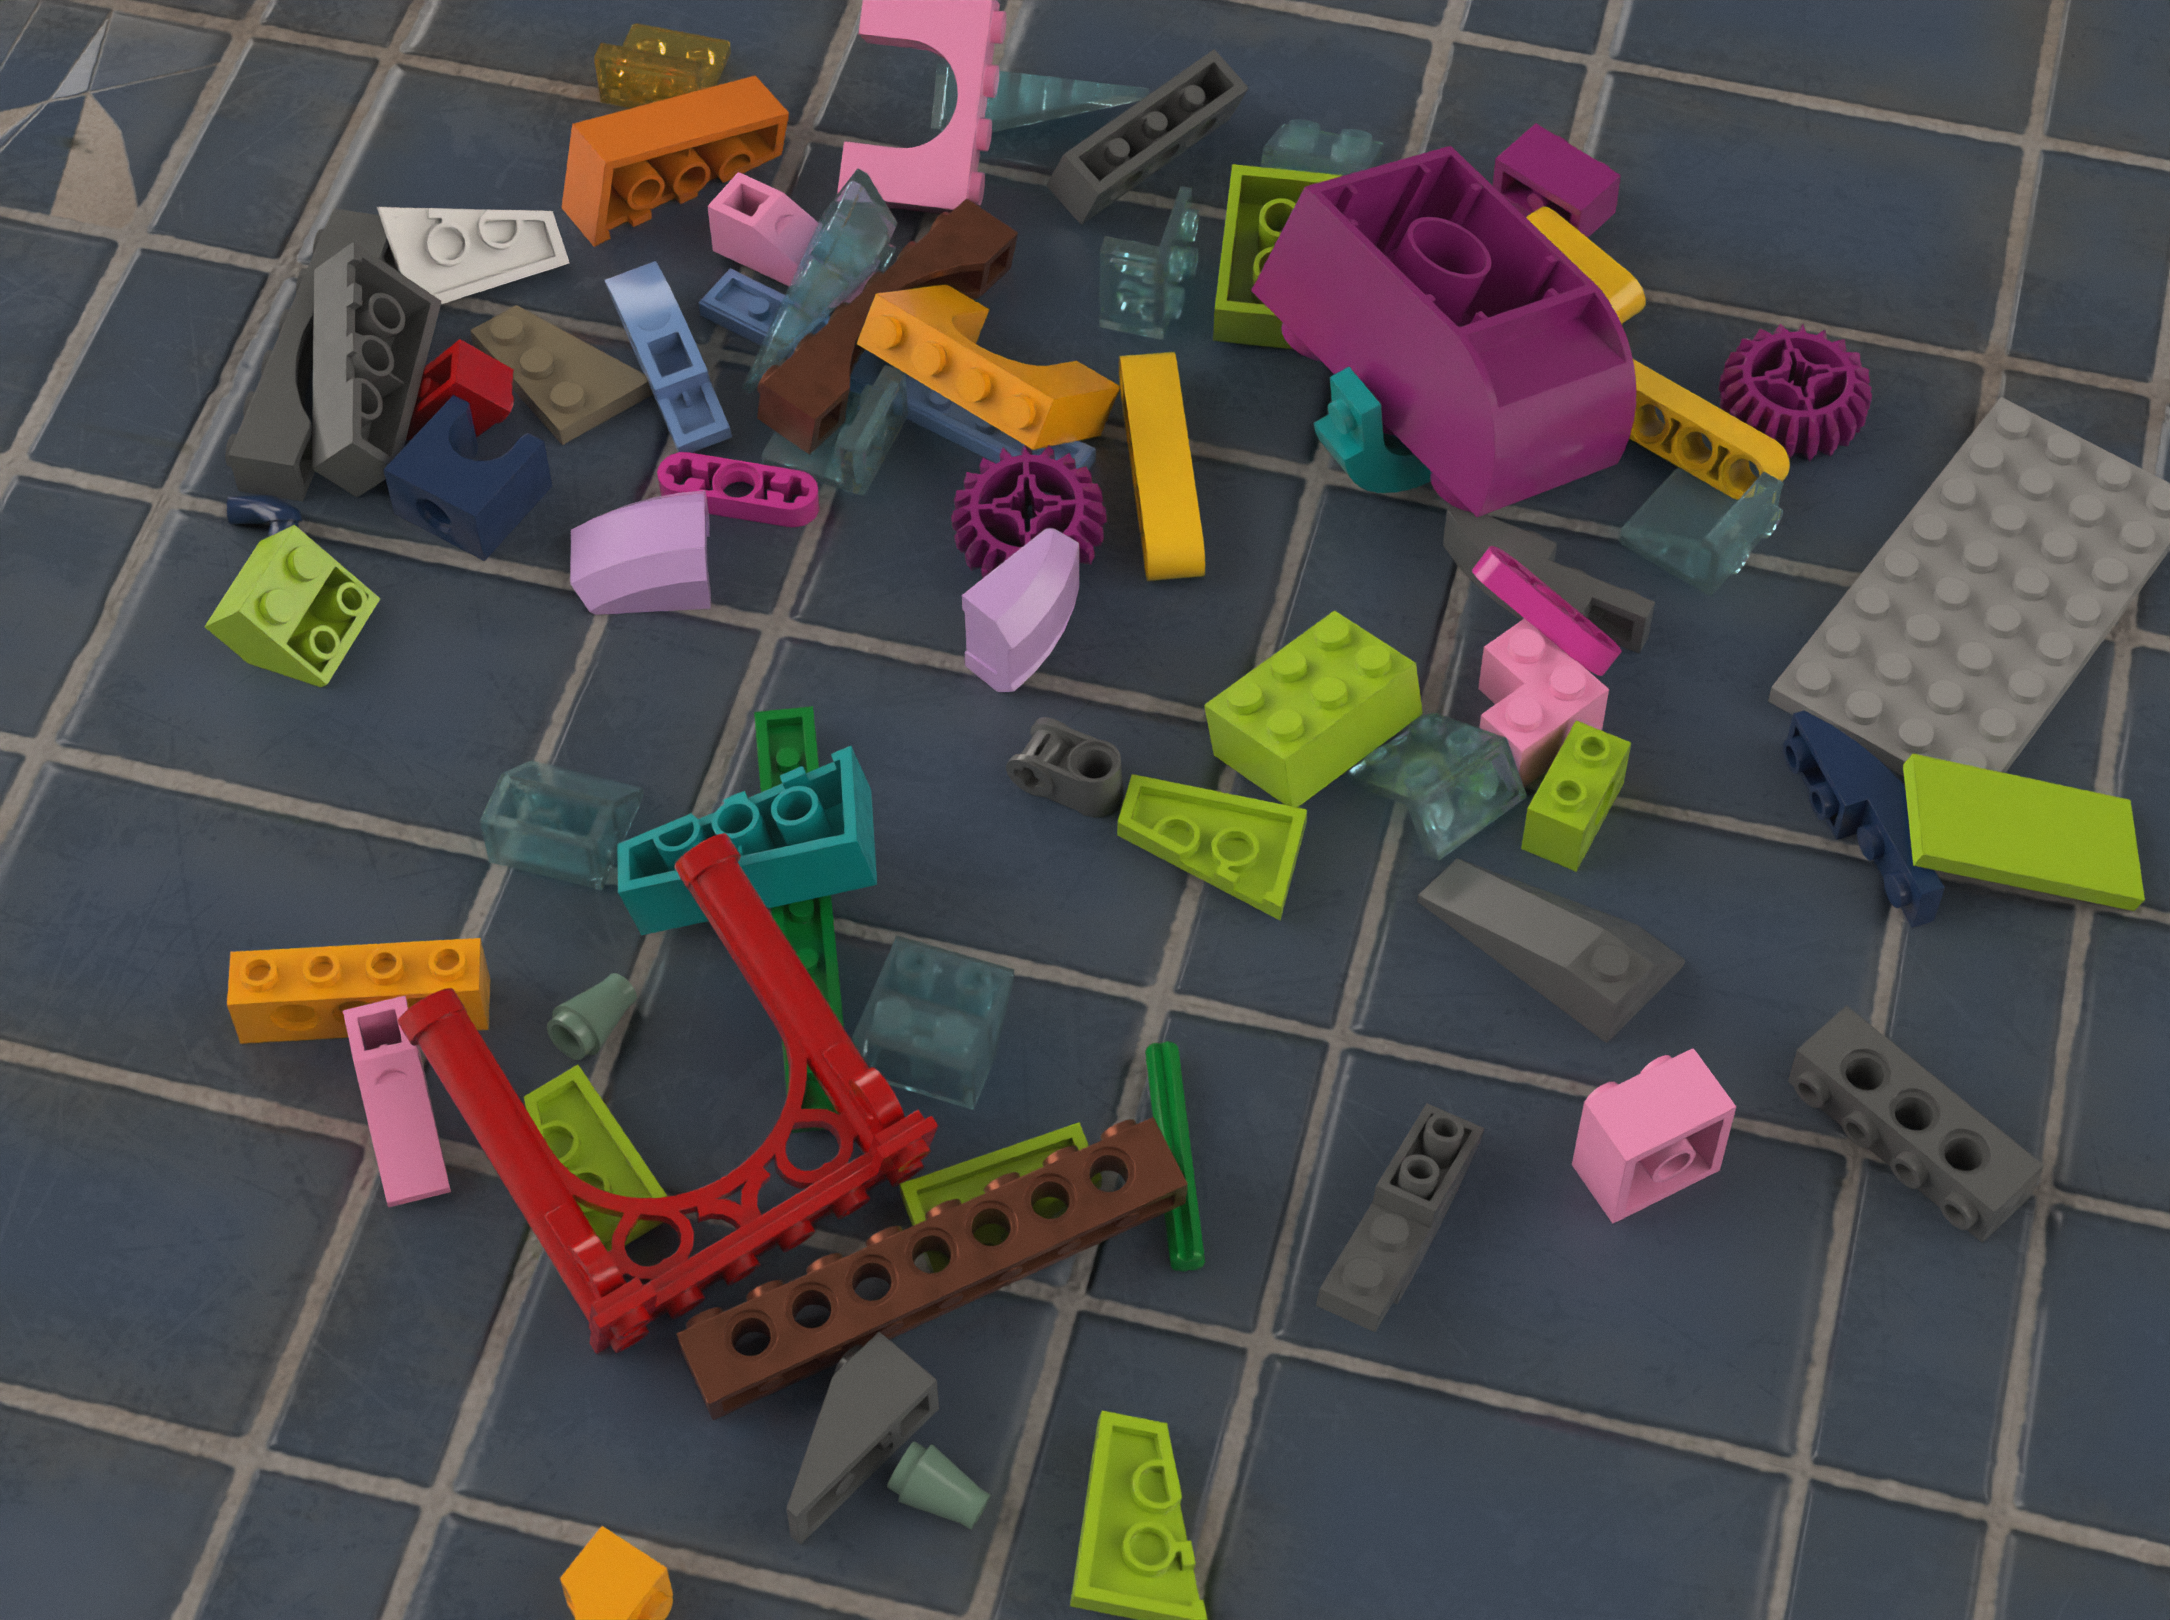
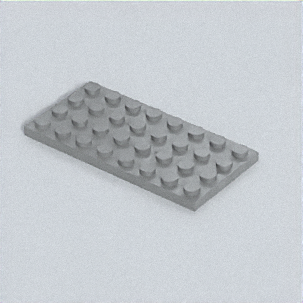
M2001 397L1771 687L1768 702L1792 715L1793 713L1805 710L1826 721L1857 741L1887 768L1904 776L1903 764L1912 753L2006 773L2170 551V483Z

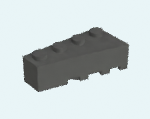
M352 242L314 269L312 469L355 497H359L386 479L384 468L405 446L442 301L357 243Z

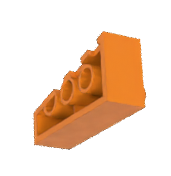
M755 75L574 123L571 129L562 209L593 247L611 239L609 230L627 221L634 228L652 219V209L674 198L681 205L697 197L698 192L706 183L717 177L722 183L731 180L738 172L744 174L782 155L789 112Z

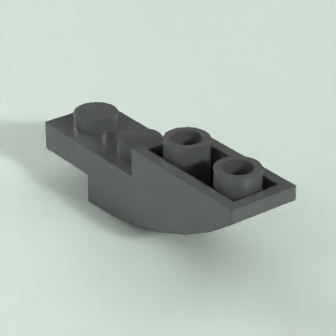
M1451 504L1449 505L1446 514L1443 546L1471 581L1498 605L1520 620L1524 619L1481 583L1472 572L1473 567L1490 546H1495L1515 558L1606 633L1617 645L1640 654L1649 637L1655 606L1654 601L1641 597L1630 589L1619 588L1591 577L1577 568L1566 567L1554 562L1557 543L1543 538L1536 532L1520 529L1492 518L1488 514L1476 517L1472 512L1461 510Z
M1426 1103L1377 1183L1372 1204L1320 1287L1316 1306L1368 1330L1377 1331L1392 1303L1398 1305L1422 1262L1469 1168L1485 1128Z

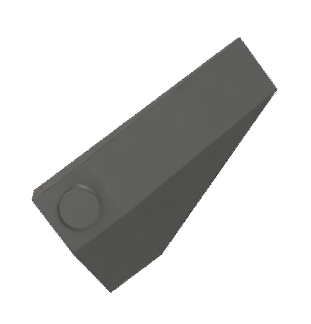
M1458 858L1418 895L1417 902L1606 1043L1638 1013L1685 963L1684 958L1637 924Z

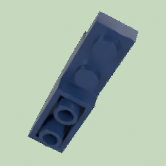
M1805 710L1793 713L1788 737L1783 743V753L1791 772L1794 774L1799 773L1808 788L1810 804L1816 817L1819 820H1826L1836 840L1857 834L1858 843L1863 855L1869 861L1874 860L1884 878V887L1890 903L1895 908L1902 909L1912 928L1933 922L1945 887L1935 870L1913 866L1905 785L1879 759L1833 725Z

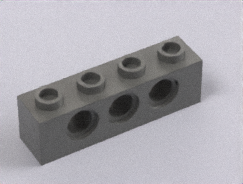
M1213 49L1063 154L1046 186L1082 225L1230 120L1249 87Z
M1847 1005L1796 1051L1788 1082L1794 1087L1798 1096L1809 1106L1820 1108L1841 1125L1845 1134L1853 1143L1861 1148L1870 1149L1888 1164L1900 1182L1909 1188L1918 1189L1940 1207L1945 1218L1955 1227L1969 1231L1983 1243L2032 1196L2044 1165ZM1851 1083L1863 1084L1871 1090L1858 1089ZM1900 1123L1912 1124L1916 1126L1919 1130H1909L1903 1127ZM1949 1163L1961 1164L1969 1171L1957 1170L1949 1165Z

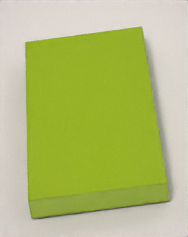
M1914 753L1903 764L1913 866L2135 911L2145 901L2131 800Z

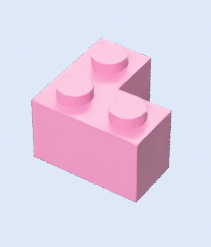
M1524 618L1484 646L1478 689L1495 705L1481 714L1476 757L1515 793L1519 792L1549 770L1576 720L1602 730L1609 689L1578 661H1575Z

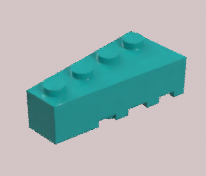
M852 746L832 753L831 756L834 762L806 773L803 766L780 775L782 784L748 798L746 792L742 791L723 799L724 804L716 812L697 819L690 813L617 844L618 894L641 936L708 921L693 895L678 875L674 865L680 857L694 846L722 833L728 834L741 855L738 863L767 908L877 885L871 788Z

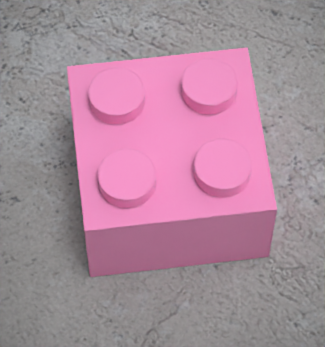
M1694 1048L1674 1058L1670 1055L1661 1056L1650 1062L1639 1075L1620 1084H1617V1082L1605 1083L1587 1097L1583 1105L1572 1166L1612 1224L1720 1171L1736 1105Z

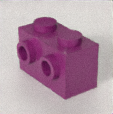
M1535 123L1495 158L1492 186L1525 217L1542 206L1549 207L1588 238L1615 214L1621 175L1613 171L1606 164L1595 160L1572 146L1564 138L1554 135Z

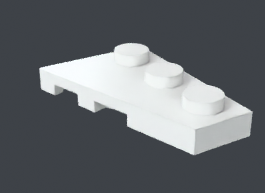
M377 207L398 272L441 300V304L569 264L553 211Z

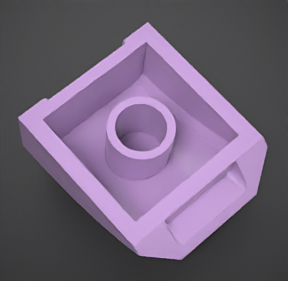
M706 490L675 493L631 503L571 529L570 584L589 612L595 615L711 609V590L707 565V537H710V520Z
M1054 528L1045 529L962 595L967 651H965V666L997 692H1014L1049 656L1065 631L1079 590V543Z

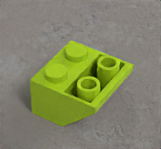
M293 525L259 541L204 627L248 664L323 687L329 683L381 598L296 525Z

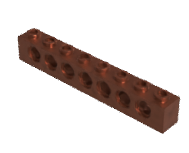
M1154 1117L1138 1124L1134 1119L1119 1122L1104 1131L1100 1137L1101 1141L1081 1150H1078L1077 1146L1062 1148L1049 1155L1042 1162L1044 1166L1022 1177H1020L1018 1172L1000 1176L984 1188V1194L965 1203H961L960 1199L943 1202L928 1211L925 1215L926 1220L905 1230H902L901 1226H892L881 1230L866 1241V1248L844 1258L841 1253L829 1254L810 1264L806 1269L807 1274L784 1285L781 1280L767 1282L753 1289L746 1296L747 1302L725 1312L720 1307L711 1308L692 1317L686 1323L687 1329L676 1333L683 1356L712 1420H716L837 1364L849 1349L858 1344L864 1346L879 1331L890 1340L1185 1204L1188 1183ZM1113 1171L1120 1174L1126 1183L1117 1191L1104 1192L1096 1188L1091 1179L1099 1172ZM1054 1197L1061 1200L1068 1209L1058 1218L1046 1219L1036 1214L1033 1206L1040 1199ZM986 1224L1000 1225L1009 1233L1007 1239L996 1246L983 1245L973 1235L981 1226ZM927 1251L942 1252L950 1260L947 1267L937 1273L923 1272L914 1263L922 1253ZM867 1278H880L890 1285L889 1292L883 1298L875 1301L864 1300L855 1293L859 1283ZM808 1305H821L831 1313L829 1319L817 1328H805L795 1321L798 1312ZM749 1332H760L770 1338V1343L766 1350L755 1356L742 1355L736 1351L735 1346L737 1341Z

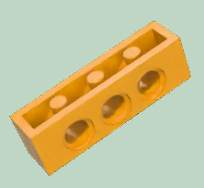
M481 938L230 952L227 1007L240 1044L348 1038L343 1010L401 996L406 997L408 1007L410 1008L418 1001L437 991L452 988L467 1010V1014L476 1029L489 1030L490 975Z

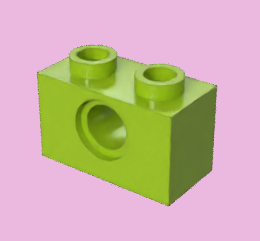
M1576 720L1527 808L1521 849L1577 872L1624 784L1631 742Z

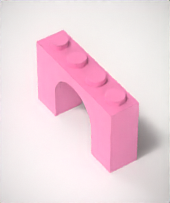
M863 0L858 34L866 43L921 49L940 56L950 64L954 72L958 88V98L954 115L947 127L936 138L923 145L912 148H894L844 141L837 196L847 203L941 214L945 211L951 213L966 198L976 205H981L985 188V174L978 172L980 151L988 152L992 136V120L985 118L987 97H996L999 83V66L992 65L994 45L1003 44L1006 31V12L999 11L1000 4L997 0Z

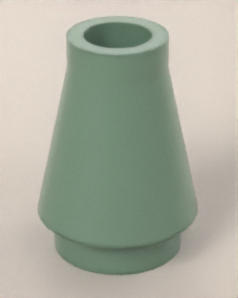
M611 973L602 982L556 1006L552 1012V1019L547 1023V1032L553 1044L563 1054L575 1060H580L586 1055L597 1054L626 1010L636 1001L637 994L634 987L625 977L617 973Z
M915 1441L912 1442L904 1453L887 1485L888 1489L900 1495L898 1503L958 1522L970 1530L976 1525L992 1496L977 1486L933 1444L925 1448Z

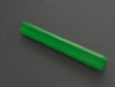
M1171 1041L1152 1043L1145 1050L1152 1114L1188 1183L1185 1204L1164 1213L1170 1264L1173 1270L1177 1272L1198 1270L1204 1266L1205 1257L1179 1048Z

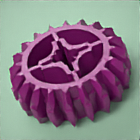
M1780 323L1772 335L1759 328L1753 340L1742 338L1740 345L1736 348V352H1730L1729 358L1725 361L1724 371L1720 377L1718 388L1721 398L1720 407L1723 411L1776 440L1784 447L1789 459L1794 453H1802L1810 462L1814 455L1817 454V450L1831 457L1835 449L1838 448V445L1848 446L1855 433L1860 432L1861 427L1866 422L1872 400L1871 386L1869 385V369L1861 367L1860 353L1847 352L1845 339L1834 342L1829 341L1825 329L1819 334L1814 335L1807 333L1804 324H1802L1796 332H1789Z
M1024 445L1021 455L1013 457L1003 447L999 454L1000 462L995 464L982 457V461L979 464L980 474L966 472L964 479L965 490H957L954 497L956 510L951 515L953 530L956 531L954 536L956 547L960 550V553H965L966 564L970 567L971 571L981 568L982 577L984 578L1043 530L1054 528L1079 543V563L1092 564V560L1095 557L1094 547L1101 546L1104 540L1102 527L1107 521L1106 508L1102 506L1101 488L1098 487V483H1092L1091 472L1087 466L1076 469L1075 459L1072 458L1070 453L1056 461L1055 452L1050 445L1040 455H1033L1032 449ZM1041 491L1048 492L1054 495H1047ZM1032 505L1033 518L1030 519V531L1026 532L1024 519L1028 518L1027 507ZM1001 541L1012 542L1016 544L1018 547L1005 544Z

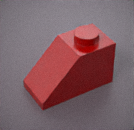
M459 339L425 366L406 440H411L453 395L470 404L476 438L495 423L503 422L510 414L514 404V396L512 395L514 369Z

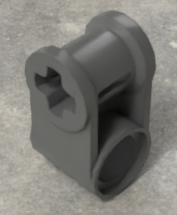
M1042 717L1036 720L1031 727L1030 733L1032 738L1021 754L1013 755L1007 762V774L1019 788L1031 795L1045 797L1077 810L1085 816L1094 818L1105 817L1114 813L1122 804L1124 798L1121 756L1117 748L1108 741L1099 740L1069 728L1056 719Z

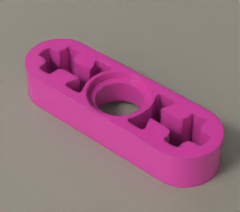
M679 452L666 457L660 463L657 471L661 496L710 489V480H712L713 490H706L708 511L712 515L784 527H801L812 522L820 509L817 482L810 474L799 470L690 452ZM684 477H692V478H688V479L685 481L684 485L675 484V483H681V482L683 481V478H684ZM735 482H745L754 487L751 493L738 498L728 496L723 492L728 485ZM765 489H771V491L767 490V497H768V499L765 500V492H764V490H765ZM792 495H801L797 496L794 503L785 502L790 501Z
M1490 546L1473 567L1472 572L1481 583L1587 670L1603 676L1622 652L1620 647L1606 633L1505 551L1495 546Z

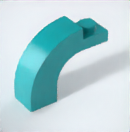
M1347 367L1331 376L1332 402L1328 404L1329 415L1314 422V428L1320 442L1352 481L1360 488L1375 493L1401 492L1430 482L1431 471L1397 436L1383 433L1381 404L1354 371Z

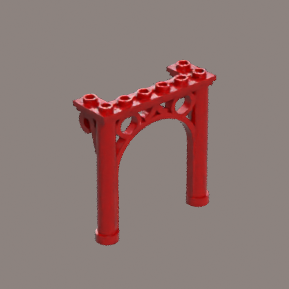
M726 833L710 837L694 846L679 858L674 868L775 1024L784 1043L789 1064L788 1094L777 1123L763 1144L752 1156L726 1176L699 1189L660 1198L626 1197L595 1188L571 1173L552 1152L469 1018L467 1010L454 989L446 988L423 998L407 1009L398 1019V1024L410 1044L413 1046L419 1045L587 1318L591 1331L590 1345L596 1354L610 1346L615 1353L628 1349L648 1335L649 1331L645 1325L666 1312H668L671 1319H676L688 1313L705 1300L701 1291L721 1279H724L728 1286L741 1281L761 1266L757 1259L758 1257L778 1245L783 1253L801 1245L816 1233L812 1226L813 1224L831 1213H834L838 1220L854 1213L870 1201L867 1192L886 1180L889 1181L892 1187L909 1180L924 1168L921 1160L931 1152L929 1147L938 1128V1124L932 1115L924 1119L919 1109L905 1117L902 1107L886 1079L877 1069L868 1067L739 865L738 861L741 855ZM807 1066L838 1114L827 1109H801L806 1087ZM819 1127L830 1131L836 1137L839 1145V1153L832 1161L824 1163L818 1169L805 1171L796 1168L788 1160L786 1144L793 1129ZM856 1142L863 1155L848 1163L853 1153V1143ZM774 1160L777 1175L785 1183L804 1190L761 1215L758 1208V1194L760 1189L770 1181L771 1174L765 1168ZM742 1189L740 1204L726 1199ZM578 1203L600 1213L621 1218L613 1233L610 1251L606 1250ZM696 1212L698 1223L708 1219L723 1220L733 1225L737 1230L690 1257L694 1245V1231L690 1220L684 1215ZM639 1220H648L671 1225L678 1233L680 1246L671 1257L665 1258L659 1264L649 1267L640 1266L627 1256L625 1242Z

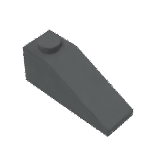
M880 1331L864 1346L858 1344L849 1349L835 1368V1374L830 1382L786 1508L790 1535L800 1545L939 1409L937 1379Z

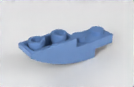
M654 261L606 279L605 283L642 372L646 375L678 453H693L732 438L730 426L710 382L708 370L679 305L657 262Z

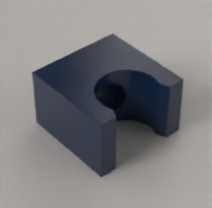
M453 395L384 468V473L395 515L485 561L551 489L552 480L545 442L527 433L518 438L514 447L501 457L489 461L472 460L476 457L478 443L470 404Z

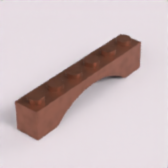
M967 198L951 213L947 211L941 213L932 224L929 232L917 243L914 241L909 242L902 249L896 262L884 273L878 271L873 274L860 295L850 304L848 302L841 303L832 313L828 323L816 334H807L799 342L789 359L781 366L777 364L771 366L765 372L758 385L760 399L757 419L810 455L845 422L850 391V375L860 356L866 350L857 345V341L875 294L947 284L971 299H979L1011 269L1018 232Z

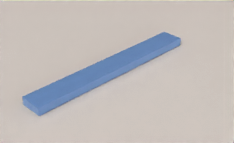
M731 268L698 303L701 316L786 359L793 355L803 337L809 333L816 334L830 319V317ZM867 350L860 356L850 375V391L994 463L1000 462L999 454L1003 447L1011 453L1012 457L1021 455L1024 444ZM1081 441L1050 446L1055 452L1056 461L1070 453L1072 458L1075 459L1076 469L1087 466L1089 470L1096 461V449ZM1045 448L1032 450L1033 455H1040Z

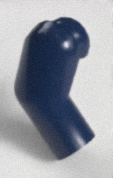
M228 496L227 518L230 525L270 524L269 537L293 525L298 527V523L303 522L300 510L276 496Z

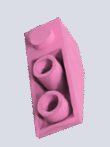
M740 172L731 179L708 205L714 252L834 308H837L843 302L850 304L862 293L867 281L876 273L786 194Z
M405 996L343 1010L354 1066L388 1208L451 1192L419 1045H411L398 1024L399 1017L409 1009Z

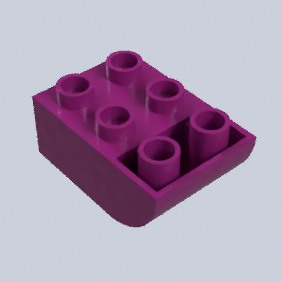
M1453 147L1440 148L1304 187L1251 291L1283 322L1281 327L1283 337L1294 350L1307 358L1323 362L1334 374L1347 367L1354 371L1381 404L1383 433L1397 436L1431 471V484L1442 499L1456 508L1472 512L1476 517H1480L1618 464L1631 434L1636 408L1635 367L1627 336L1619 317L1603 291Z

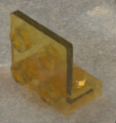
M633 24L623 46L600 43L594 61L601 103L634 108L716 86L731 54V44L727 40L643 24Z

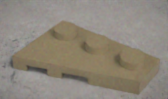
M517 305L470 330L472 343L475 348L514 369L512 389L562 445L653 395L645 374Z

